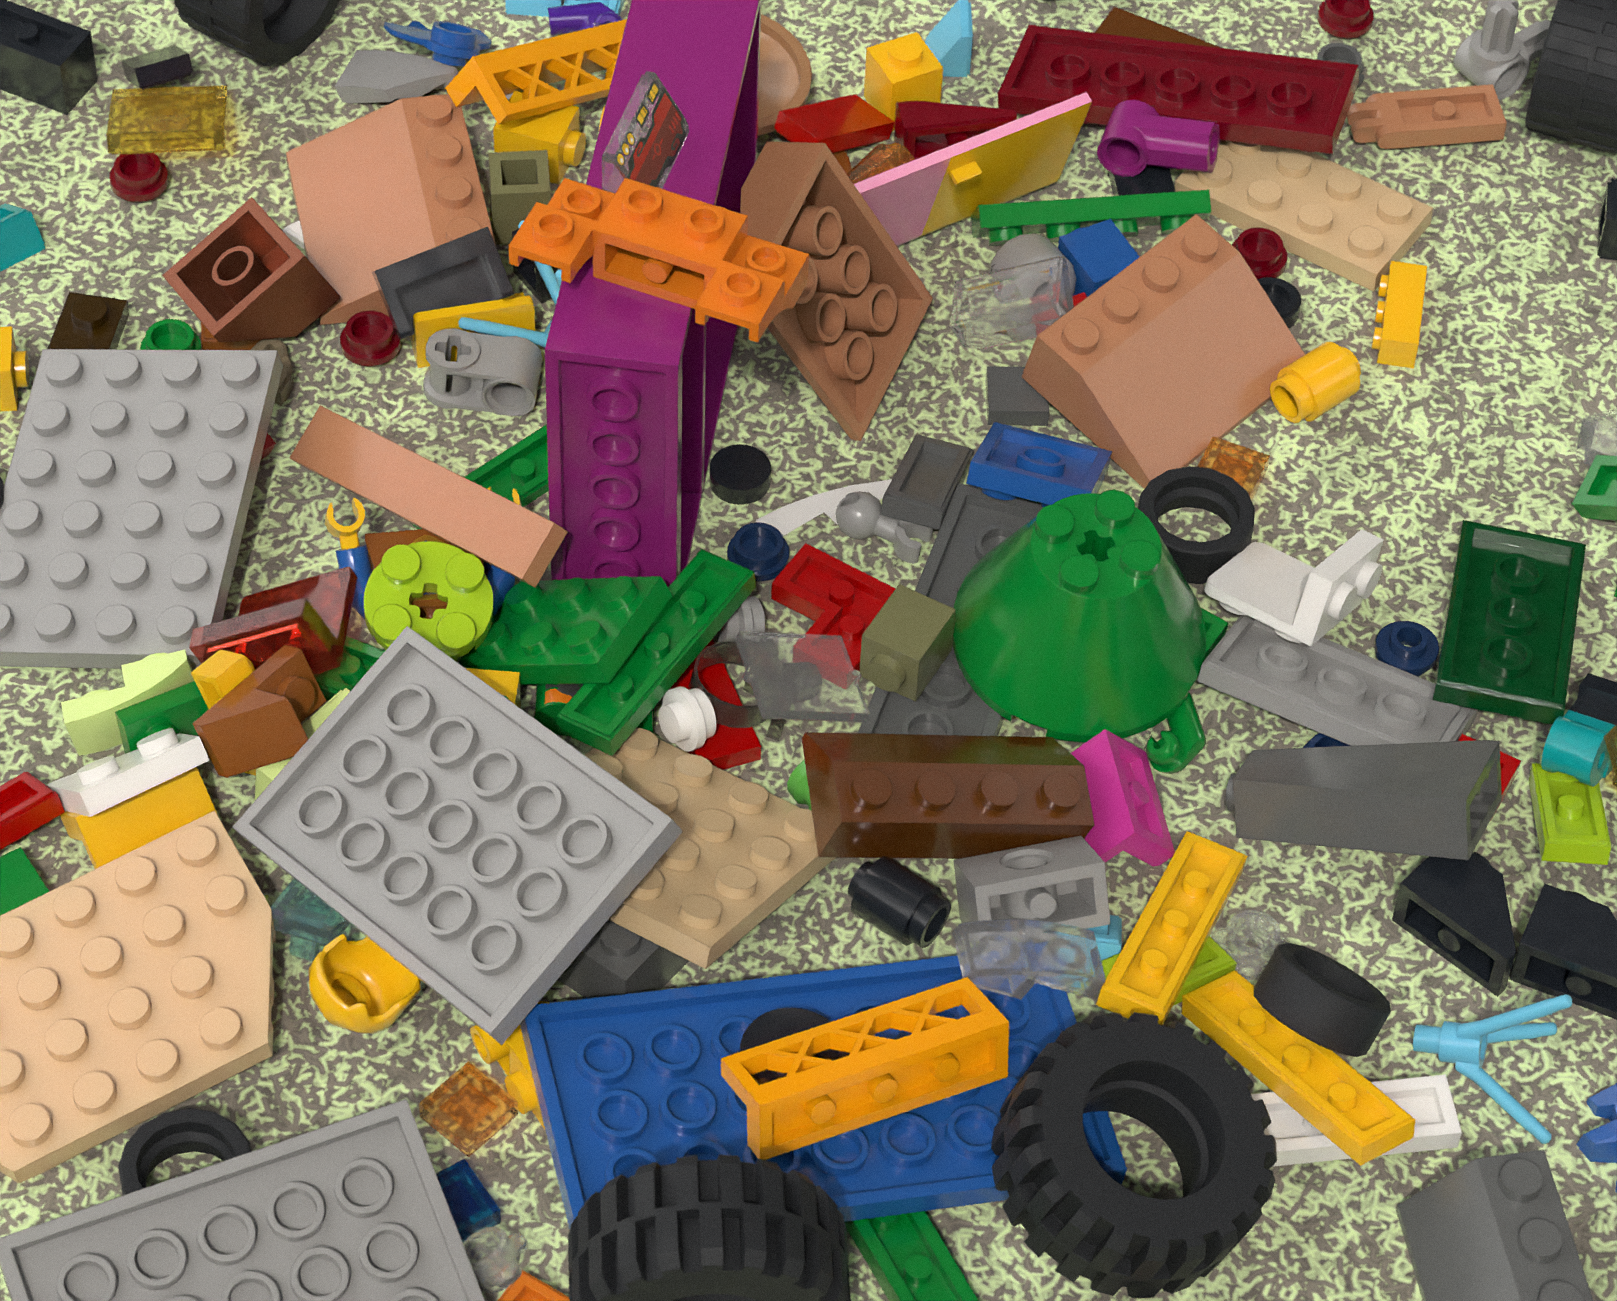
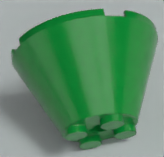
M1115 489L1104 491L1101 494L1086 493L1072 495L1052 505L1043 507L1036 517L990 550L971 568L960 586L954 603V609H956L953 635L954 654L959 668L975 693L989 707L1007 720L1011 721L1014 715L1030 724L1047 729L1046 737H1053L1058 740L1087 742L1104 729L1120 738H1126L1156 726L1174 713L1187 699L1188 691L1196 681L1205 657L1206 627L1197 598L1150 519L1135 507V502L1130 495Z

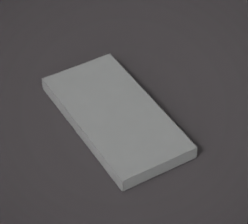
M1241 615L1204 660L1197 680L1199 683L1350 746L1458 741L1461 734L1466 735L1478 713V709L1464 708L1432 700L1435 683L1323 637L1312 646L1305 643L1288 641L1280 637L1274 628L1248 615Z

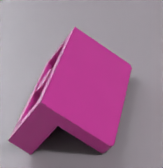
M1106 729L1071 752L1085 767L1095 824L1084 839L1106 863L1120 852L1125 851L1154 867L1160 866L1172 858L1175 850L1146 752Z

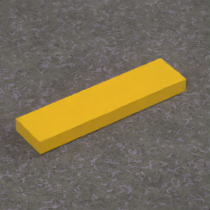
M1186 831L1101 987L1096 1005L1113 1013L1121 1014L1127 1019L1134 1012L1158 1016V1024L1163 1025L1236 886L1248 856Z
M1236 970L1182 996V1015L1227 1051L1229 1055L1360 1166L1414 1138L1416 1119L1335 1052L1297 1034L1274 1018L1254 997V985Z

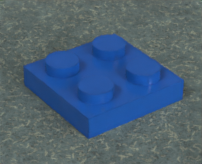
M994 422L971 460L966 484L982 488L981 490L984 494L995 499L1014 500L1020 497L1040 502L1041 506L1045 507L1072 495L1098 493L1107 475L1112 451Z

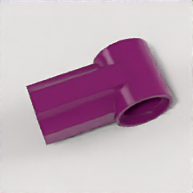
M1126 100L1119 103L1113 109L1098 145L1097 156L1099 162L1106 170L1123 177L1140 174L1146 166L1213 173L1220 142L1219 124L1207 121L1162 117L1153 107L1145 102Z

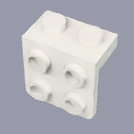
M1361 529L1315 568L1267 544L1253 542L1209 576L1204 591L1208 596L1218 600L1220 605L1227 611L1237 615H1248L1274 628L1280 637L1288 641L1305 643L1312 646L1358 607L1363 599H1367L1372 594L1382 573L1383 567L1376 563L1384 540Z

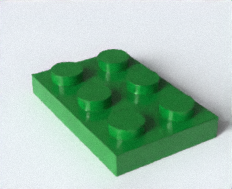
M620 576L617 578L590 579L577 577L562 580H540L536 588L520 581L505 595V602L496 615L493 616L489 633L484 642L476 650L474 646L458 663L464 668L520 672V684L610 683L673 595L661 576Z

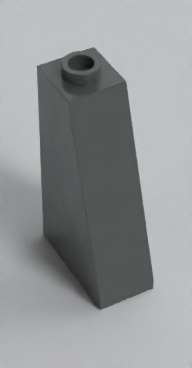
M1473 740L1252 750L1238 772L1232 773L1229 777L1226 788V806L1229 812L1235 813L1237 838L1469 860L1502 800L1500 741Z

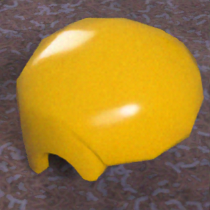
M345 934L337 936L316 955L308 969L311 998L330 1024L357 1033H376L391 1026L408 1008L421 990V980L367 937L357 941H348Z

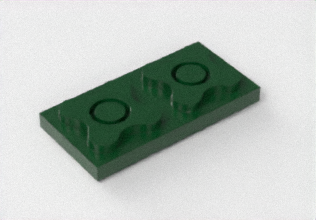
M1463 520L1432 700L1552 725L1559 716L1563 717L1586 550L1585 544Z

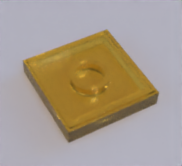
M228 85L113 89L106 133L108 153L138 154L218 151L226 149L229 111Z

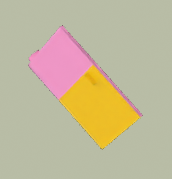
M1087 92L854 185L896 246H900L971 217L978 205L1006 203L1056 183L1061 176L1092 100Z

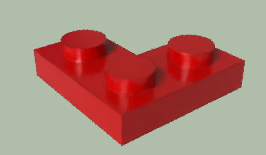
M805 543L774 579L771 586L772 600L815 621L791 650L790 667L845 694L859 677L862 635L896 588Z

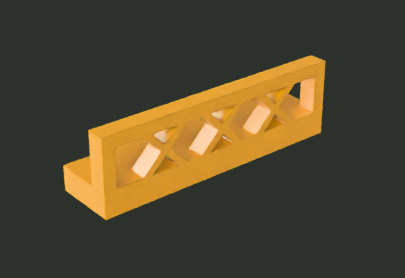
M627 19L473 56L445 89L456 107L484 100L498 125L607 97L610 93ZM607 69L605 79L603 80L590 74ZM565 80L563 90H558L549 85ZM514 90L523 91L521 101L509 103L505 96L513 93Z
M966 977L721 1058V1076L747 1106L748 1147L758 1159L766 1160L1008 1077L1009 1021L977 986ZM963 1005L971 1014L959 1019L936 1015V1013ZM888 1029L912 1032L911 1035L897 1040L875 1036L876 1033ZM828 1049L850 1053L849 1056L834 1061L813 1057V1054ZM764 1070L787 1073L786 1077L762 1085H758L751 1075Z

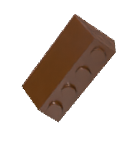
M805 732L802 737L818 857L881 858L887 856L889 858L962 859L1076 836L1085 838L1095 825L1085 767L1053 737Z

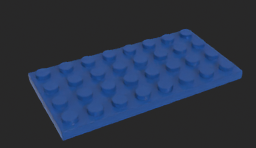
M1041 945L535 1005L520 1023L569 1229L571 1223L577 1217L578 1211L594 1192L600 1193L607 1182L621 1174L627 1178L635 1175L638 1167L654 1162L664 1166L676 1163L678 1157L698 1155V1160H718V1155L739 1156L742 1162L756 1163L758 1158L747 1145V1106L721 1076V1058L739 1052L745 1030L759 1016L781 1008H801L818 1013L832 1022L966 977L977 986L1009 1021L1008 1077L766 1159V1161L777 1163L785 1173L794 1169L807 1176L815 1186L820 1185L837 1204L838 1210L844 1216L845 1222L1007 1200L1009 1197L1008 1192L996 1189L991 1168L999 1158L991 1149L993 1130L1002 1119L999 1111L1010 1092L1048 1043H1054L1063 1030L1077 1023L1051 946ZM963 1005L936 1013L937 1016L953 1019L971 1015ZM888 1029L876 1033L875 1036L897 1040L911 1035L912 1032ZM1095 1111L1084 1113V1133L1093 1156L1104 1171L1122 1185L1127 1167L1108 1112Z

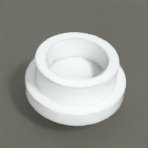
M681 686L670 689L665 693L662 707L659 709L658 714L663 734L670 742L675 743L684 751L690 752L701 748L705 740L712 737L716 731V716L709 698L698 688L688 690Z

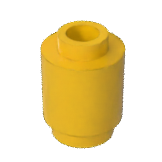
M1324 342L1279 371L1277 379L1270 385L1271 399L1278 412L1289 422L1299 423L1303 419L1313 421L1359 391L1361 367L1356 356L1349 349L1340 347L1333 342Z

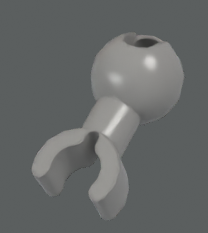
M857 491L849 493L839 502L835 514L841 532L853 539H865L876 535L893 543L896 555L905 562L915 564L919 561L922 545L920 542L910 538H919L925 542L931 541L933 528L880 515L882 505L879 499L869 492Z

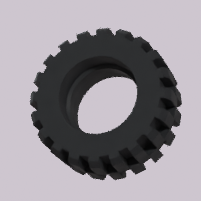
M1115 1012L1097 1015L1089 1025L1088 1023L1077 1022L1063 1030L1054 1043H1048L1010 1092L999 1111L1002 1119L993 1130L991 1144L992 1151L999 1158L991 1168L996 1189L1008 1192L1009 1197L1002 1207L1011 1225L1014 1227L1019 1224L1023 1225L1029 1234L1024 1243L1038 1258L1044 1252L1059 1263L1055 1269L1057 1273L1072 1282H1075L1079 1276L1092 1280L1090 1289L1093 1291L1114 1296L1121 1287H1127L1128 1296L1135 1299L1154 1298L1161 1289L1173 1294L1190 1287L1199 1276L1206 1277L1244 1238L1261 1217V1207L1271 1197L1275 1177L1270 1169L1277 1162V1148L1274 1136L1264 1134V1130L1272 1122L1265 1103L1262 1099L1254 1101L1249 1092L1254 1083L1243 1068L1239 1067L1237 1070H1234L1223 1059L1227 1051L1213 1040H1210L1206 1045L1192 1037L1195 1030L1174 1020L1169 1027L1158 1024V1016L1134 1012L1127 1022H1123L1122 1015ZM1095 1111L1116 1112L1137 1119L1151 1128L1167 1144L1178 1163L1183 1182V1197L1177 1199L1150 1198L1137 1194L1116 1182L1099 1165L1089 1148L1084 1133L1083 1114Z
M698 1155L678 1157L676 1163L664 1166L654 1162L638 1167L635 1175L627 1178L621 1174L607 1182L600 1193L594 1192L578 1211V1215L571 1223L568 1233L569 1301H851L846 1225L844 1216L838 1210L837 1204L820 1185L815 1186L807 1176L794 1169L785 1173L777 1163L758 1159L756 1163L742 1162L739 1156L718 1155V1160H698Z

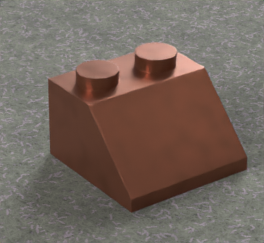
M253 197L246 201L162 275L219 343L296 337L341 297Z

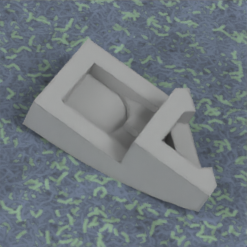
M357 50L334 87L341 101L348 104L391 102L401 98L422 97L433 89H445L458 74L456 67L413 54L383 50Z

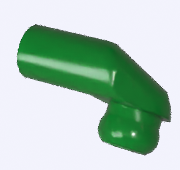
M1188 693L1187 699L1166 718L1170 730H1162V738L1159 741H1156L1152 736L1147 741L1146 754L1153 768L1159 772L1172 774L1182 771L1206 745V736L1193 696Z

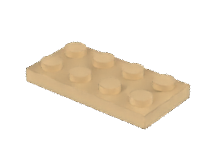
M1220 140L1217 162L1213 173L1185 170L1175 180L1174 186L1176 192L1210 190L1211 215L1244 231L1257 227L1272 230L1280 236L1286 251L1373 292L1379 286L1381 274L1388 275L1391 261L1399 262L1429 227L1433 213V207L1313 152L1266 145H1248L1242 142Z

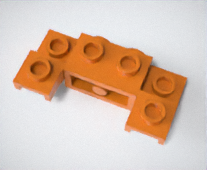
M564 178L547 205L539 202L535 203L508 245L509 264L519 266L522 260L527 258L561 269V280L568 283L573 281L584 263L593 255V277L695 309V323L705 326L710 317L748 328L749 340L757 343L772 320L781 311L787 308L793 309L808 283L809 254L747 235V215L628 178H624L616 193Z

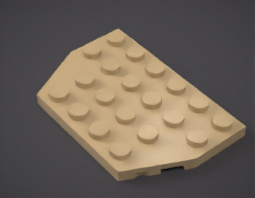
M215 811L0 916V1172L17 1183L42 1174L273 1056L271 1007L274 1004L272 963L273 943L276 942V921L271 907Z

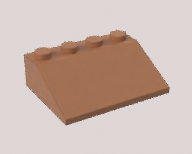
M449 94L401 98L286 152V162L298 220L302 230L306 258L341 296L319 317L320 325L345 323L356 313L368 310L379 311L389 317L373 277V271L485 227L489 228L495 243L462 107H456Z
M767 141L741 188L740 213L748 216L747 235L809 254L808 283L793 309L787 308L781 311L767 328L848 437L861 441L933 297L825 143Z
M1196 214L1038 334L1022 378L1095 445L1112 451L1111 459L1145 489L1150 480L1167 470L1189 466L1271 400L1270 385L1277 379L1279 371L1305 355V353L1241 253Z

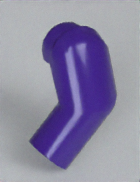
M601 2L548 7L551 35L571 33L622 20L618 14Z

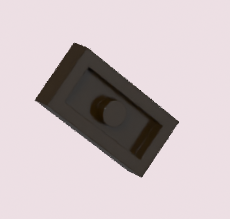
M69 292L47 349L117 350L129 317L127 300Z

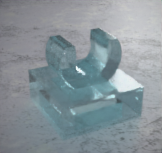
M294 878L270 908L272 909L275 931L291 935L290 955L311 962L319 953L320 945L326 946L337 936L341 935L350 924Z

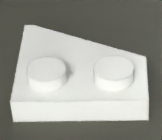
M173 728L151 734L137 742V750L116 758L108 756L80 768L76 773L55 780L46 786L58 793L64 811L91 817L210 760L199 736L182 733L176 734Z

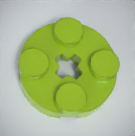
M423 541L409 545H396L389 548L384 553L381 563L372 571L364 592L366 626L371 636L375 637L377 643L384 647L385 651L408 626L458 663L459 657L468 654L474 646L476 650L484 642L492 624L493 592L491 584L484 573L483 564L475 555L465 553L460 548L442 542ZM427 592L436 593L438 600L447 603L446 609H435L433 618L430 619L420 617V608L411 605L414 598H420Z

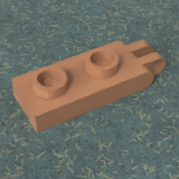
M1493 84L1377 93L1369 96L1364 103L1352 104L1346 116L1351 126L1350 129L1354 141L1358 143L1377 142L1378 146L1382 149L1503 140L1507 125Z

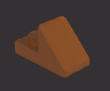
M284 645L192 724L218 775L227 778L294 757L308 741L301 722L325 703L326 699L302 650Z

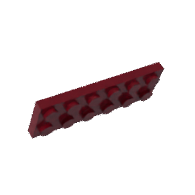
M1028 25L997 93L998 108L1012 109L1016 111V114L1027 116L1087 92L1092 103L1083 124L1107 125L1113 109L1119 103L1126 100H1137L1153 107L1162 117L1215 122V124H1219L1220 140L1242 142L1248 145L1297 149L1304 152L1333 154L1359 83V65Z

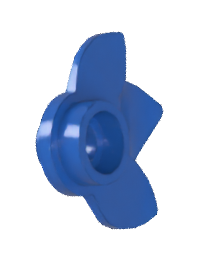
M412 21L408 26L384 22V28L390 35L424 46L433 51L432 58L435 61L447 65L465 66L467 59L479 55L480 50L491 48L492 41L483 32L458 23L437 21L433 23L432 30H430L418 21Z

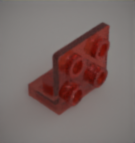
M345 567L247 595L241 601L237 617L193 629L189 649L201 664L220 649L242 654L252 662L256 670L279 649L287 645L302 650L313 674L323 673L340 667L358 577L351 567Z

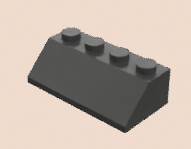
M1544 1150L1476 1158L1397 1205L1396 1213L1423 1301H1593Z

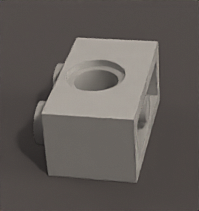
M1082 836L953 860L960 921L981 950L1111 924L1105 862Z

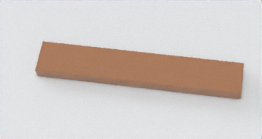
M321 405L289 457L302 467L465 552L475 555L477 558L535 588L568 531L556 523Z

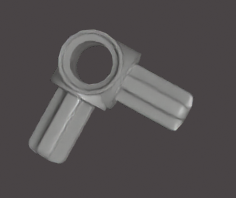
M1489 0L1483 28L1469 35L1460 45L1454 57L1455 69L1474 85L1493 84L1499 102L1514 94L1525 81L1529 72V62L1541 56L1551 23L1550 20L1535 22L1515 33L1519 15V3L1517 0Z

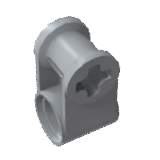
M457 328L443 329L429 337L425 352L426 359L431 366L423 380V390L428 401L445 409L458 408L493 412L497 415L523 416L533 409L536 403L542 363L541 350L536 344L518 336L502 337L471 333ZM455 345L457 346L456 362H451V348ZM447 376H453L451 392L446 391Z

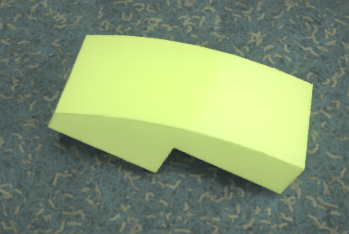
M186 650L173 653H155L140 661L121 665L125 687L113 690H95L80 698L61 702L64 724L78 755L100 752L122 744L115 714L116 711L193 682L194 679L191 675L193 669Z

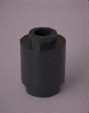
M887 856L879 858L874 863L867 861L862 864L854 874L848 887V895L852 897L851 912L905 946L915 943L921 948L928 947L940 934L951 910V903L941 897V889Z

